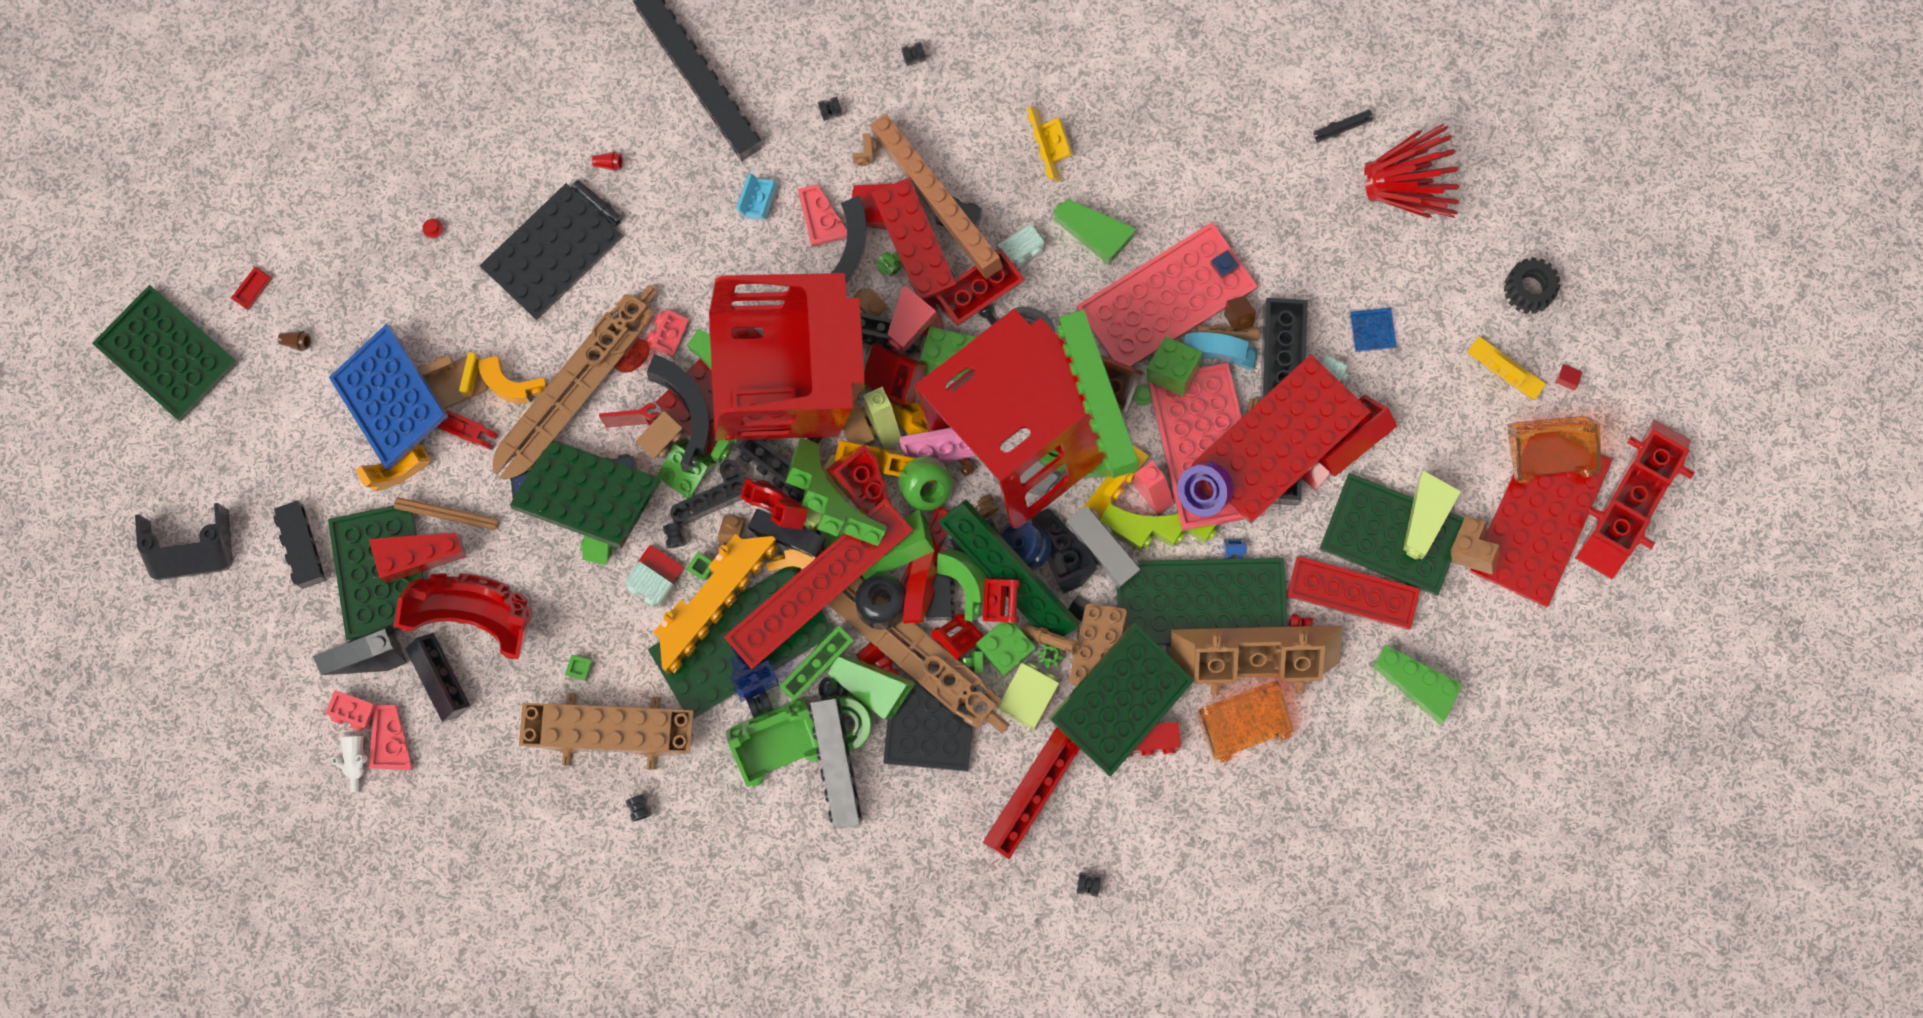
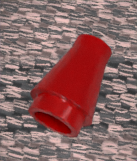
M613 151L593 155L591 162L593 167L617 171V169H621L623 166V157L621 153Z

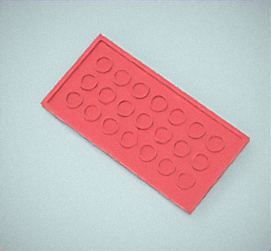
M1213 222L1078 304L1076 309L1078 311H1085L1091 331L1109 357L1133 367L1154 354L1165 336L1173 340L1178 339L1196 328L1197 325L1204 323L1223 311L1228 300L1247 296L1255 291L1258 286ZM1228 250L1239 264V268L1221 279L1210 262Z
M1224 363L1201 367L1184 396L1147 381L1182 531L1245 520L1230 503L1223 510L1212 516H1196L1184 508L1177 493V484L1182 473L1192 467V463L1242 418L1229 364ZM1201 480L1202 491L1207 496L1212 497V485L1206 480Z

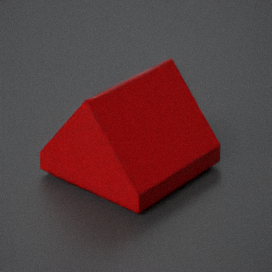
M871 642L856 654L861 661L871 665L885 658L880 649Z

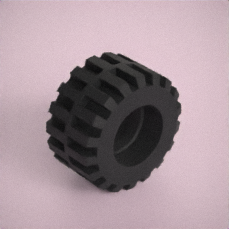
M1526 258L1513 267L1505 279L1504 291H1507L1505 298L1511 299L1509 304L1517 306L1515 310L1520 311V309H1524L1523 313L1528 314L1531 310L1532 314H1535L1538 311L1542 312L1553 302L1558 295L1561 285L1558 284L1560 276H1556L1558 271L1556 268L1552 270L1551 263L1545 264L1544 259L1537 261L1536 258H1531L1529 261ZM1527 277L1536 279L1542 287V293L1533 294L1528 292L1523 287L1522 279Z

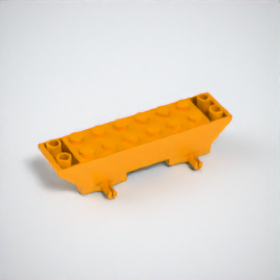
M735 534L726 545H722L719 548V554L708 566L713 575L688 604L680 600L670 612H665L663 621L653 633L660 640L662 668L668 675L671 672L676 673L682 666L681 660L685 656L689 657L694 652L696 642L699 639L702 641L710 632L708 628L711 624H717L723 617L722 611L726 606L730 608L737 600L736 594L740 590L743 592L749 586L751 576L753 574L758 575L764 567L762 565L767 558L770 560L777 552V543L773 536L741 539Z

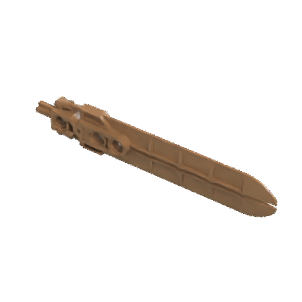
M648 285L638 298L633 295L624 294L622 299L615 304L616 307L604 314L594 326L591 334L498 445L493 458V472L496 475L513 457L514 459L501 474V479H511L529 470L538 460L543 450L553 442L618 361L634 346L640 338L639 335L643 328L647 327L650 320L654 317L652 310L647 307L658 293L653 286ZM638 309L637 313L630 314L632 310ZM618 311L619 318L613 319L611 316ZM637 328H638L637 332L629 331V330H631V329H637ZM607 340H613L611 344L605 345ZM600 355L598 360H592L594 356Z
M859 577L844 591L855 598L856 591L863 580ZM843 592L828 604L830 608L877 646L950 711L964 718L966 723L975 729H979L982 725L989 722L1001 734L1008 730L1010 723L997 713L998 707L1001 705V699L992 689L989 690L976 674L956 660L916 624H904L902 620L898 625L889 629L879 630L870 628L861 621L857 614L855 603ZM880 594L872 600V604L876 606H884L889 603ZM889 631H894L899 637H901L905 642H907L910 645V647L907 648ZM915 649L925 658V661L920 659L912 651ZM932 665L940 666L937 672L929 671ZM948 678L956 679L953 685H945ZM981 686L986 694L984 695L980 691L973 692L974 688ZM965 703L969 714L966 715L959 711V705ZM982 704L988 706L985 712H977L978 706Z

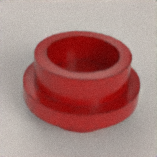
M431 218L424 222L422 230L428 238H437L443 232V225L438 219Z

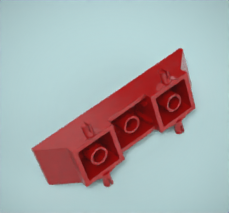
M1655 419L1650 424L1641 441L1630 436L1627 444L1635 447L1636 451L1602 511L1592 505L1588 509L1587 514L1597 519L1575 559L1612 580L1628 557L1631 556L1637 545L1642 544L1650 550L1654 547L1656 542L1645 537V532L1656 507L1676 475L1680 473L1691 479L1695 474V471L1684 466L1685 458L1690 451V439Z

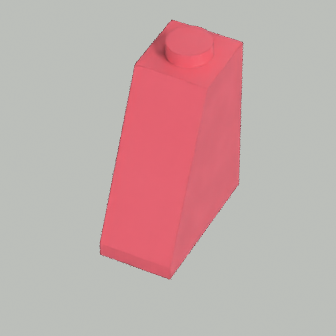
M904 286L901 290L888 331L889 345L894 350H901L903 353L937 318L936 311L907 286Z
M1153 461L1135 473L1134 487L1157 516L1174 505L1166 478Z

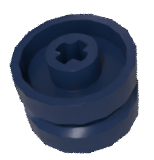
M1027 521L1021 527L1014 529L1009 522L1000 531L999 535L1031 570H1036L1047 561L1051 552V540L1049 534L1043 528Z

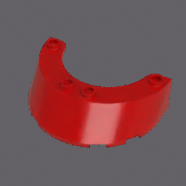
M439 573L430 575V579L422 580L419 578L411 582L398 598L394 627L411 632L434 622L450 621L470 624L490 633L497 640L500 653L506 658L519 660L531 622L532 608L528 607V600L521 593L510 591V586L497 580L466 573H459L458 577Z

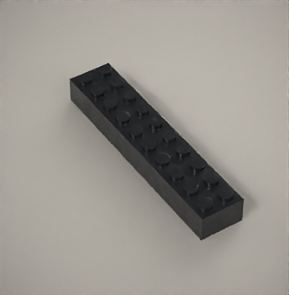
M1266 298L1263 306L1260 400L1306 359L1308 300ZM1302 478L1274 504L1298 506L1301 501Z

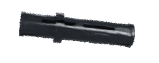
M1367 109L1336 123L1334 121L1330 122L1328 126L1313 131V135H1317L1314 138L1317 143H1320L1331 137H1339L1343 132L1372 122L1373 117H1369L1372 113Z
M576 180L572 184L574 186H571V189L597 210V214L604 216L615 227L622 222L620 220H623V216L616 212L609 202L603 201L580 180Z

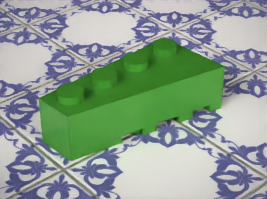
M1387 645L1381 648L1372 666L1439 725L1445 722L1463 685Z

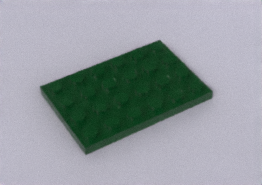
M150 284L92 343L180 422L238 363Z
M553 440L539 456L511 501L510 507L518 512L622 549L661 481L659 477Z
M1348 473L1319 550L1438 596L1452 560L1451 549L1464 517L1449 512L1425 557L1422 560L1411 558L1407 555V551L1403 550L1414 498Z
M393 505L328 519L346 640H353L390 624L393 631L401 630L394 627L398 598L411 582L419 578L424 580L423 572L385 583L379 578L369 539L417 536L413 513L395 509Z
M1132 623L1048 719L1107 776L1111 777L1194 680L1136 623Z

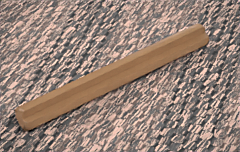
M397 497L394 503L395 509L482 528L496 530L498 525L497 518Z

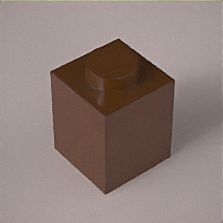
M1242 296L1226 302L1224 316L1236 332L1254 326L1256 311L1248 299Z

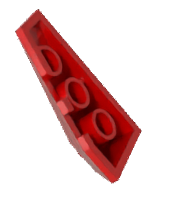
M865 444L842 456L826 469L838 487L862 514L867 515L885 498L892 505L885 489V482L882 480L879 471L878 461Z

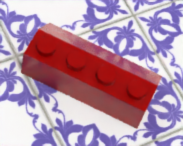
M1001 248L996 253L1000 257L1002 269L985 279L977 267L974 266L954 279L957 287L934 296L935 302L946 317L957 326L1025 281Z
M1365 394L1358 400L1371 411L1370 414L1319 461L1334 477L1397 427L1389 408Z

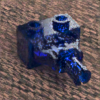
M732 647L738 664L734 656L730 658L733 665L730 680L740 703L779 686L778 678L769 660L766 662L763 660L751 669Z

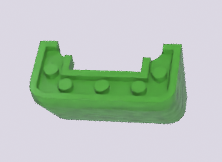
M804 699L787 703L775 708L772 712L763 713L755 719L751 718L734 725L726 731L728 745L747 787L751 785L755 787L762 784L766 773L804 757L806 760H811V762L818 761L816 749L819 746L817 739L813 737L812 731L815 725L813 719L809 716V710Z

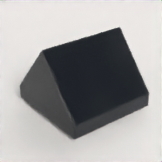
M1078 595L1068 610L1082 622L1085 607L1090 602Z

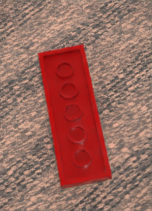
M904 179L872 192L873 200L915 294L924 301L957 287L910 179Z
M1297 556L1286 597L1410 630L1420 589Z

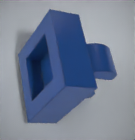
M1223 539V548L1227 559H1231V555L1234 553L1238 554V559H1243L1242 553H1247L1245 539Z

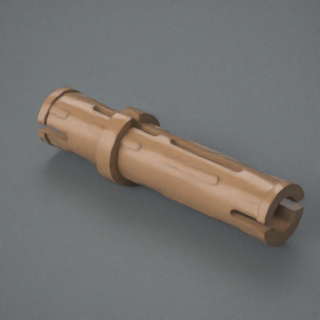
M1216 324L1215 326L1197 325L1196 333H1218L1242 340L1258 341L1259 328H1248L1235 332L1232 327Z
M1025 624L1022 628L1023 634L1027 638L1035 640L1038 644H1048L1072 654H1076L1080 649L1078 641L1052 633L1047 628H1038L1030 624Z

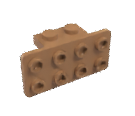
M441 356L435 359L433 363L417 367L444 409L469 399L459 392L467 356L453 361L449 356ZM479 368L472 397L487 390Z
M1090 603L1086 605L1081 629L1077 633L1080 649L1076 654L1072 655L1073 664L1069 677V682L1072 685H1078L1121 637L1127 617L1125 609Z

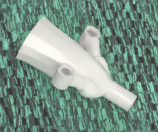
M364 736L340 737L343 758L340 756L332 757L331 763L341 768L344 775L350 779V792H359V778L364 773L363 764L367 762V756L363 752Z

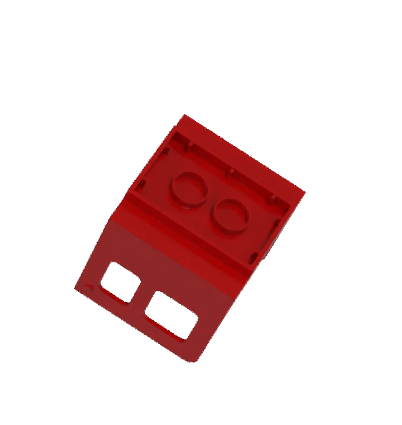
M845 273L724 275L716 277L709 306L715 441L839 437L864 384L859 298H846ZM741 284H769L788 287L785 292L735 293L736 286ZM736 301H783V304L780 305H732V303ZM734 328H760L763 330L764 335L759 339H734L731 336V331ZM795 387L796 398L743 407H733L732 390ZM796 414L792 420L742 421V417L748 415ZM790 428L789 430L738 432L741 429Z
M1015 308L914 385L928 431L952 428L998 479L1010 525L1014 529L1021 527L1099 466L1105 458L1104 452H1099L1096 439H1099L1097 432L1093 433L1090 427L1089 420H1092L1090 413L1086 414L1082 402L1085 401L1084 395H1079L1076 382L1079 381L1077 375L1073 376L1069 366V363H1072L1071 358H1066L1063 345L1065 343L1042 318H1039L1030 325ZM970 369L946 388V385L964 370ZM1024 428L1030 430V436L1009 452L1001 450V445L1019 430ZM1055 449L1060 454L1026 482H1021V475L1050 451ZM1065 464L1067 474L1049 492L1027 507L1025 495Z

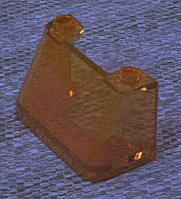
M1575 416L1507 424L1514 478L1519 483H1530L1532 479L1536 478V475L1576 471L1582 477H1592L1594 473H1601L1600 423L1591 417Z
M1278 680L1203 707L1196 713L1214 762L1220 760L1221 764L1232 760V755L1239 751L1274 738L1284 741L1291 738V733L1294 732Z

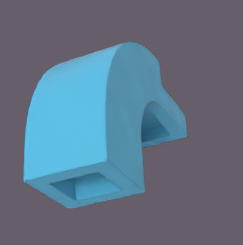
M1197 332L1185 334L1184 344L1202 351V359H1221L1232 362L1247 370L1254 369L1257 350L1248 346L1249 342L1218 333Z

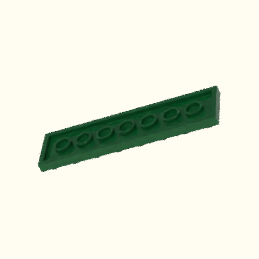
M967 499L938 521L943 529L990 579L1020 580V587L1017 590V608L1033 626L1038 628L1044 627L1052 633L1065 636L1080 625L1081 622ZM1006 586V596H1007L1008 599H1009V586Z

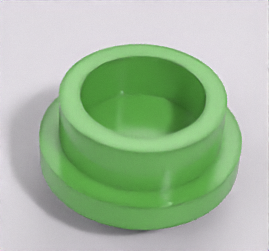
M1138 386L1134 396V401L1138 405L1146 406L1152 402L1149 386Z

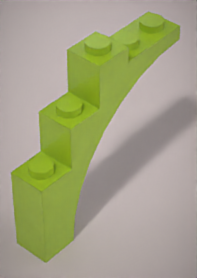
M1109 504L1099 519L1102 525L1106 524L1111 529L1114 536L1138 551H1141L1143 547L1147 549L1153 539L1151 535L1172 548L1175 543L1180 544L1185 536L1181 529L1178 513L1157 517L1144 516L1124 511ZM1216 525L1184 531L1205 544L1207 539L1212 541L1218 530L1215 529Z

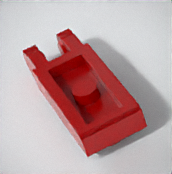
M446 409L448 417L438 425L437 428L473 445L477 444L491 450L492 445L479 438L483 433L490 438L496 439L497 433L485 428L482 424Z

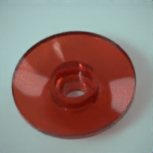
M638 339L629 352L618 361L615 368L621 373H629L638 369L649 356V344L644 339Z

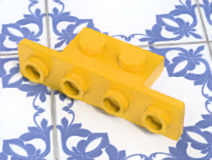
M1030 105L1027 107L1029 113L1027 118L1035 131L1033 136L1040 147L1039 155L1046 165L1045 173L1049 179L1058 183L1061 181L1056 163L1073 155L1062 119L1058 117L1043 124L1039 110Z
M1478 337L1467 351L1470 356L1486 366L1491 372L1500 376L1506 383L1514 386L1532 400H1535L1546 386L1543 381L1481 337Z
M1132 445L1138 460V470H1140L1149 457L1139 448ZM1136 472L1116 478L1106 477L1085 503L1089 509L1093 508L1099 515L1098 520L1108 505L1113 504L1115 500L1122 496L1125 487L1133 482Z

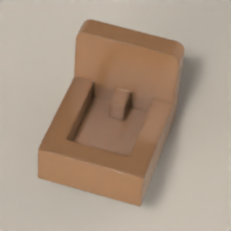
M871 133L863 134L864 153H853V164L867 166L869 163H873V152H876V140H872Z
M862 288L854 295L855 298H859L860 309L865 314L879 316L887 307L884 301L870 288Z
M724 515L718 533L719 547L726 545L735 534L741 537L744 518Z

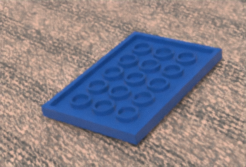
M385 324L329 376V379L386 469L390 470L448 417V414L395 331L388 324Z

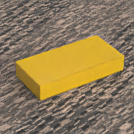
M468 352L459 392L468 398L472 397L479 368L477 360H480L475 353Z

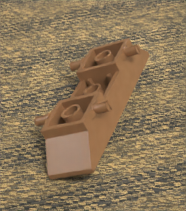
M1342 626L1171 630L1170 657L1194 679V684L1211 685L1210 694L1212 696H1215V693L1216 696L1219 695V685L1237 683V678L1279 677L1280 682L1296 683L1295 692L1300 694L1301 691V694L1305 692V683L1323 681V674L1340 663Z
M575 693L567 694V705L522 703L519 746L560 751L563 753V766H571V753L578 751L642 754L647 757L646 769L648 770L650 768L655 770L656 757L691 753L693 710L659 709L660 697H651V708L575 705L577 695Z

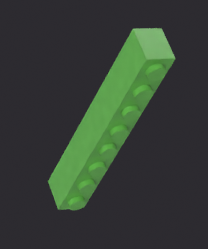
M1081 310L1059 317V326H1056L1060 339L1064 338V353L1066 358H1071L1072 363H1069L1070 370L1073 376L1077 375L1079 381L1076 382L1079 395H1084L1083 407L1086 414L1090 413L1092 420H1089L1090 427L1093 433L1097 432L1099 439H1096L1099 452H1104L1105 458L1103 463L1106 472L1110 471L1112 478L1139 471L1134 448L1085 311Z

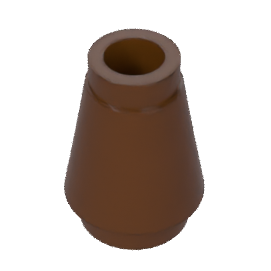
M304 331L285 332L278 335L279 345L303 351L310 347L311 337Z

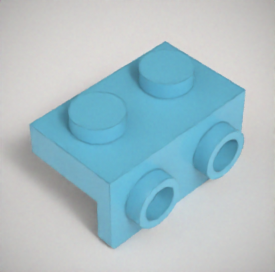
M749 173L744 182L736 210L746 218L766 220L778 183L775 180L758 179Z

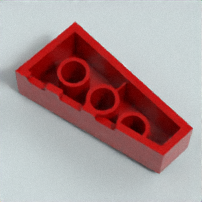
M456 533L369 539L379 578L385 583L467 557L462 539Z

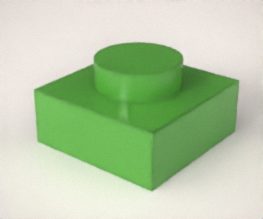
M571 654L565 675L587 681L593 661Z

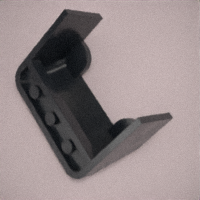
M214 503L215 524L206 525L201 529L199 534L200 542L159 548V540L152 534L151 521L139 514L135 515L137 548L149 576L160 581L228 570L233 562L229 510L219 503Z

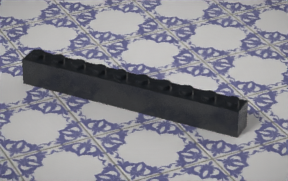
M634 0L633 3L636 11L740 161L742 162L761 150L760 142L762 140L756 131L752 132L749 128L751 126L749 120L745 115H740L738 104L735 100L731 101L728 95L730 94L724 85L720 86L717 82L719 80L717 74L713 69H708L706 66L708 62L703 54L699 55L696 52L698 49L692 39H687L685 36L687 32L682 24L678 25L675 20L677 18L671 9L667 10L664 6L666 4L665 0Z

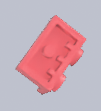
M669 309L659 312L654 320L656 326L647 336L646 341L648 344L646 348H654L670 357L674 356L689 319Z
M334 690L325 714L332 716L331 721L343 724L346 721L351 723L350 728L362 731L363 728H371L369 721L376 705Z

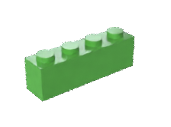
M839 625L836 626L778 687L790 699L795 701L854 640Z

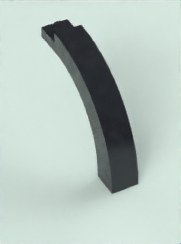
M859 195L841 203L847 223V240L843 255L831 273H845L846 284L852 278L862 260L867 239L866 216Z
M654 354L647 369L648 381L660 384L673 392L686 407L692 422L690 439L681 460L682 471L690 474L692 467H696L699 456L705 458L708 449L710 427L706 403L696 383L682 368L668 359Z

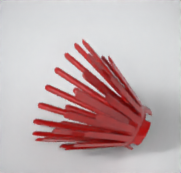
M1445 123L1416 139L1422 132V130H1418L1375 161L1366 162L1364 176L1367 175L1365 188L1369 201H1380L1428 219L1432 218V216L1425 211L1455 218L1452 214H1458V212L1448 209L1446 203L1459 204V200L1435 197L1433 194H1443L1444 190H1458L1460 186L1458 184H1429L1434 182V179L1429 177L1457 172L1458 167L1452 166L1412 172L1431 167L1432 162L1430 161L1455 154V149H1450L1412 159L1428 152L1432 147L1449 141L1452 135H1447L1443 138L1438 136L1429 140L1446 131L1448 126H1444Z

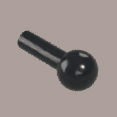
M991 304L978 312L979 316L986 318L991 326L997 322L993 315L994 308Z

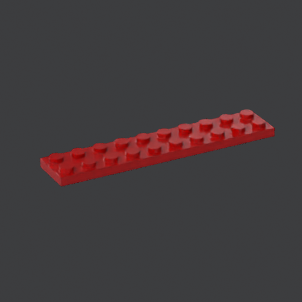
M886 498L865 515L886 526V531L878 546L843 534L724 636L751 669L755 668L913 531Z

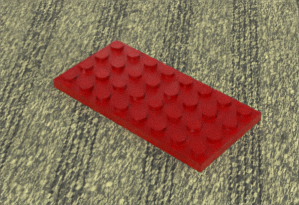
M1311 354L1192 463V466L1199 462L1213 461L1224 467L1230 474L1234 485L1233 496L1229 503L1252 524L1360 424L1371 411Z
M1535 425L1484 541L1499 545L1500 558L1492 575L1470 568L1469 572L1547 608L1589 515L1587 511L1591 505L1593 506L1613 459Z

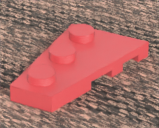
M816 184L799 188L798 193L811 246L814 247L847 239V229L832 209L819 186Z
M396 705L375 706L369 769L413 770L398 706Z

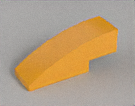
M889 399L896 422L909 435L929 432L920 405L915 402L914 404L902 405Z

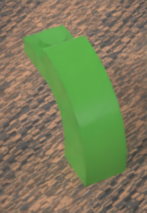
M948 548L938 553L937 574L950 576L961 584L966 599L965 620L972 622L978 619L983 614L985 579H987L985 573L967 554Z

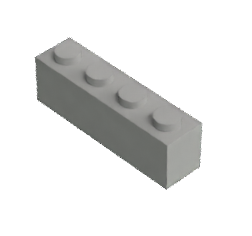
M1085 505L1069 518L1065 525L1090 550L1094 560L1115 585L1120 588L1139 573L1140 569L1138 566L1140 564L1133 556L1129 557L1125 552L1126 547L1120 540L1116 541L1111 536L1113 533L1106 524H1101L1098 520L1099 515L1097 512Z

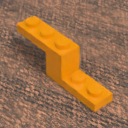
M839 440L835 460H839L842 456L864 444ZM866 445L878 461L879 471L884 474L900 476L903 468L910 461L916 459V457L905 456L895 450Z

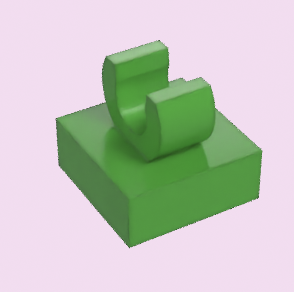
M979 649L970 650V656L961 657V663L966 667H970V670L974 673H983V652Z

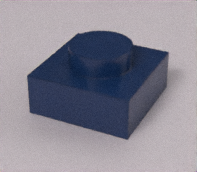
M1228 250L1210 262L1221 279L1239 268V264Z

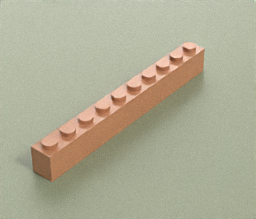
M884 114L871 123L870 127L873 136L904 176L910 179L912 186L984 278L987 279L1002 269L1000 257L888 115Z

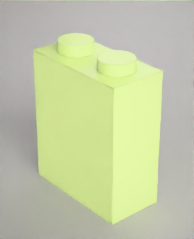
M1021 663L1001 700L998 711L1035 730L1059 686V683L1056 682L1057 678L1049 673L1043 675L1031 663L1026 665Z

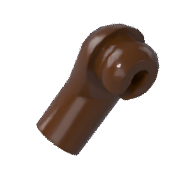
M970 458L958 459L962 465L961 473L964 476L974 473L975 466Z

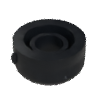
M875 574L865 579L859 585L855 595L856 611L861 621L870 628L879 630L889 629L898 625L903 620L906 595L904 585L895 577L887 574ZM879 594H885L891 598V602L884 606L872 604L873 598Z

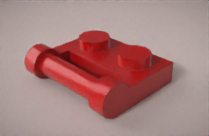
M985 579L983 621L1018 623L1016 611L1017 590L1020 587V580ZM1006 586H1009L1008 616H1005Z
M961 612L956 614L953 620L941 628H935L931 632L932 638L935 641H940L956 660L975 648L976 643L984 637L971 621L965 620V614ZM957 626L963 628L951 637L947 635L948 632Z

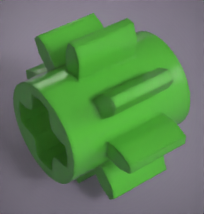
M887 251L877 259L879 263L877 270L883 276L888 274L892 277L901 269V261L896 252L891 255Z
M1043 644V652H1037L1038 656H1042L1039 664H1047V670L1050 665L1058 668L1057 660H1063L1062 656H1058L1061 649H1056L1052 646L1047 647ZM1049 651L1050 654L1055 653L1054 660L1046 659V652Z

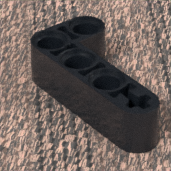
M728 459L720 464L719 470L724 483L673 505L670 509V516L673 521L687 525L743 500L740 498L742 491L740 493L733 492L735 486H744L745 482L735 461ZM728 467L735 468L734 473L731 475H726L725 470ZM717 494L724 495L723 500L719 502L714 501V497ZM699 502L705 503L702 510H696L695 505ZM690 506V509H691V511L693 512L692 514L689 513V510H688L687 507ZM679 511L683 512L682 518L678 516Z
M756 509L747 526L755 536H773L777 543L814 559L819 556L826 542L824 537L805 528L780 527L771 520L772 514Z

